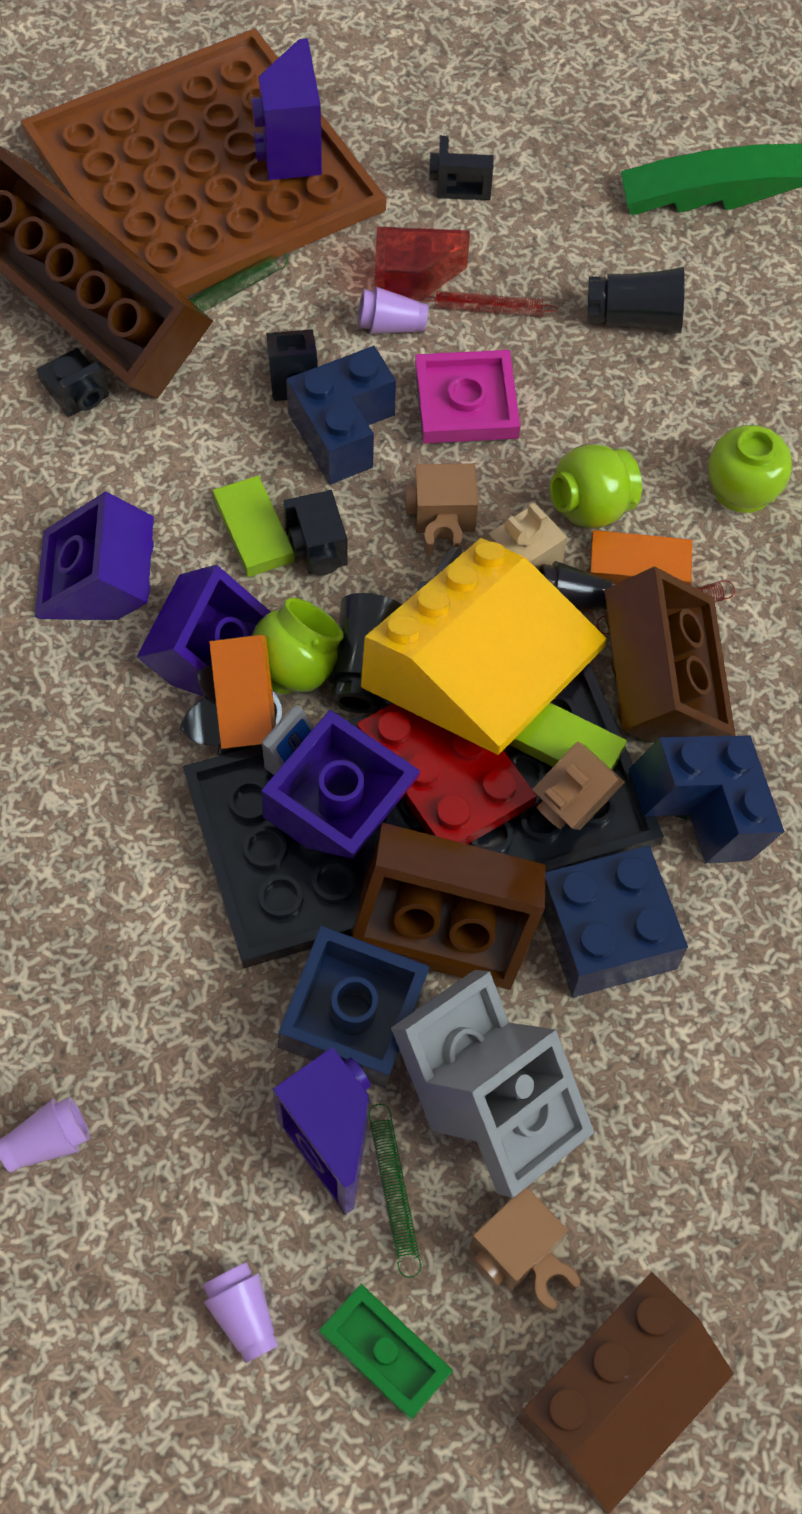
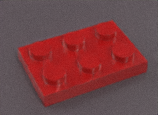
M394 703L357 723L358 729L420 770L419 777L403 795L402 799L429 835L469 844L536 804L537 795L532 791V788L504 750L497 755Z

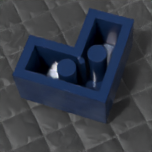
M375 345L287 378L288 415L328 484L331 485L373 468L374 433L369 425L394 416L396 379Z
M751 735L659 737L629 768L643 816L690 815L705 864L752 860L785 832Z

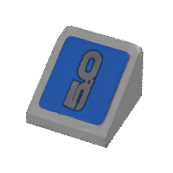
M299 706L292 707L262 741L264 767L274 775L314 729L306 713Z

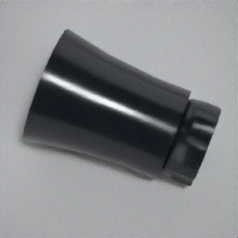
M684 266L655 272L607 274V278L599 276L589 277L587 323L600 324L606 322V327L649 328L681 334L685 292Z
M353 593L346 595L340 600L339 626L343 631V640L337 647L338 658L331 675L333 686L330 701L337 704L340 709L359 714L376 713L380 710L382 697L361 688L364 640L370 631L402 605L398 601L372 593Z

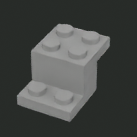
M472 971L391 1027L431 1130L476 1141L497 1194L514 1198L594 1134L556 1029L509 1023L490 971Z

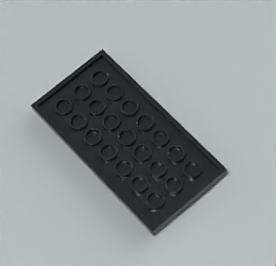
M589 663L550 703L621 737L592 666ZM372 714L351 719L348 722L357 727L359 721ZM262 745L183 766L185 779L243 969L312 949L320 926L350 936L367 866L381 824L353 859L308 849L263 818L261 790L274 774L264 767ZM510 745L504 749V752L532 789L553 768ZM625 747L613 769L625 783L581 830L572 829L568 824L561 830L558 829L537 809V806L543 801L537 795L535 806L468 845L545 864V872L648 845H650V848L659 846L664 835L655 816H643L629 772V768L633 763ZM402 798L383 820V823L427 834Z

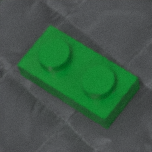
M362 1284L356 1288L319 1330V1335L410 1422L453 1373V1369Z

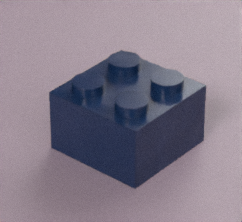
M650 845L545 872V909L543 916L572 998L678 969L688 945Z
M320 926L278 1032V1048L313 1061L333 1047L343 1061L352 1057L362 1068L370 1083L385 1088L400 1050L391 1027L414 1012L430 966Z

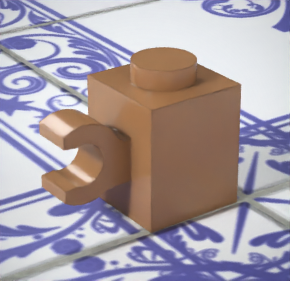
M475 463L415 464L414 484L405 485L406 515H415L416 533H424V550L427 555H433L434 541L439 538L450 540L452 547H462V532H475L478 511Z
M577 741L532 791L543 800L537 806V809L558 829L561 830L568 824L572 829L581 830L625 782L586 745Z
M528 1187L510 1199L473 1235L470 1248L476 1255L471 1261L478 1272L494 1287L503 1282L511 1292L532 1274L534 1279L532 1288L534 1300L547 1313L552 1314L559 1305L547 1292L546 1284L549 1280L560 1279L573 1292L581 1283L577 1272L571 1266L559 1261L552 1254L563 1242L569 1230Z

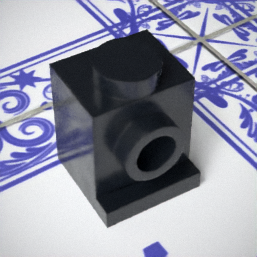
M332 490L283 500L286 534L289 535L295 558L304 556L308 573L327 575L336 571L339 567L347 566L348 539Z

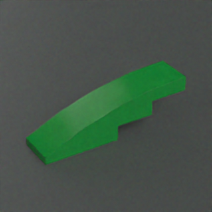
M756 144L711 149L665 158L621 171L630 214L638 215L674 202L678 213L686 212L723 200L725 210H732L802 187V144Z

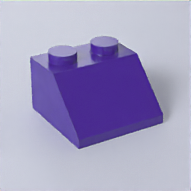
M308 38L298 39L259 76L260 97L251 98L254 126L262 128V132L254 133L257 162L265 161L268 180L322 175L321 104Z
M105 491L44 530L35 617L58 620H118L147 604L151 590L149 577L151 554L154 548V541L152 539L154 516Z
M217 564L179 574L137 658L170 685L204 697L196 673L204 667L212 666L209 641L252 636L256 625L271 611Z
M329 710L261 790L263 818L308 849L353 859L419 777L420 770L332 710Z
M331 1047L274 1087L273 1096L278 1123L346 1215L355 1208L368 1127V1105L370 1100L366 1090L371 1087V1084L362 1068L352 1057L343 1061L336 1050Z

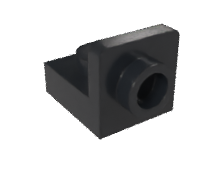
M440 135L439 152H430L429 180L438 181L437 198L490 201L494 155L448 153L449 136Z
M313 329L266 333L272 398L275 401L287 400V378L318 367Z
M78 347L36 369L40 382L68 418L82 410L87 411L95 408L102 399L110 396L105 369L99 362L90 364Z

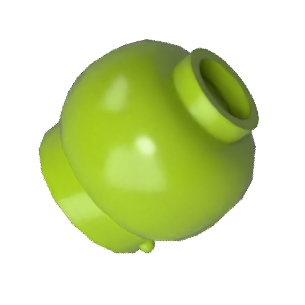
M742 425L730 429L716 441L708 459L709 481L717 500L726 508L739 513H753L774 502L785 491L793 469L792 455L784 439L773 430L760 425Z
M584 444L575 447L561 457L550 480L549 491L551 501L554 507L575 526L588 529L606 527L620 519L624 513L635 509L640 502L642 476L639 466L633 455L625 449H612L609 446L598 444Z
M299 598L285 600L280 609L274 610L263 617L252 633V636H266L272 690L280 694H290L291 691L311 692L322 685L333 672L338 658L337 647L343 640L341 627L330 615L312 603Z

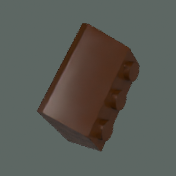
M655 566L605 589L607 605L605 619L611 636L613 651L611 666L617 682L619 697L617 712L623 731L651 743H654L659 737L736 736L714 597Z
M382 822L367 866L350 937L430 966L429 970L464 978L474 970L490 971L496 987L511 990L545 909L546 865Z
M651 1272L522 1409L516 1419L606 1514H610L734 1373L700 1319Z

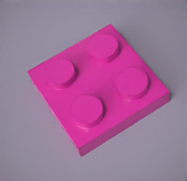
M510 350L415 354V375L423 444L519 439L521 426Z

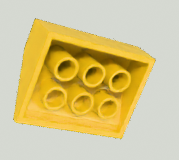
M480 538L365 636L361 688L499 755L606 647L607 638L524 556L504 548V546L497 542Z

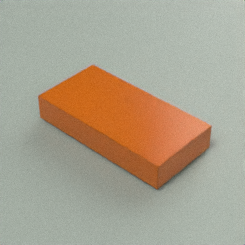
M593 530L589 573L604 579H611L612 584H618L655 566L691 585L693 539Z
M255 635L209 641L221 749L262 745V741L276 726L266 636Z

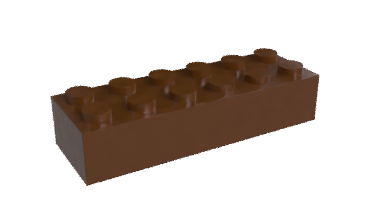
M0 146V272L124 383L134 389L159 398L213 320L34 166Z

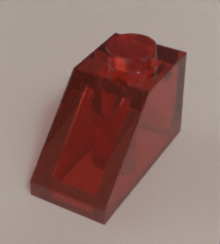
M377 227L375 286L421 302L422 299L427 298L425 296L431 295L467 269L470 230Z

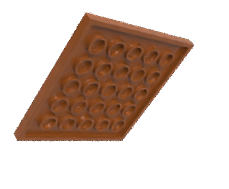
M256 28L21 120L24 136L59 188L185 297L211 287L269 256L272 259L284 255L283 253L287 254L386 211V196L322 113V175L268 180L265 161L257 162L254 133L262 132V128L254 126L251 98L260 97L259 76L278 59V56Z

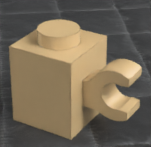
M531 503L527 509L514 517L511 516L504 524L488 533L487 540L497 542L504 546V548L524 556L539 570L542 564L552 565L554 561L563 563L568 537L536 503Z

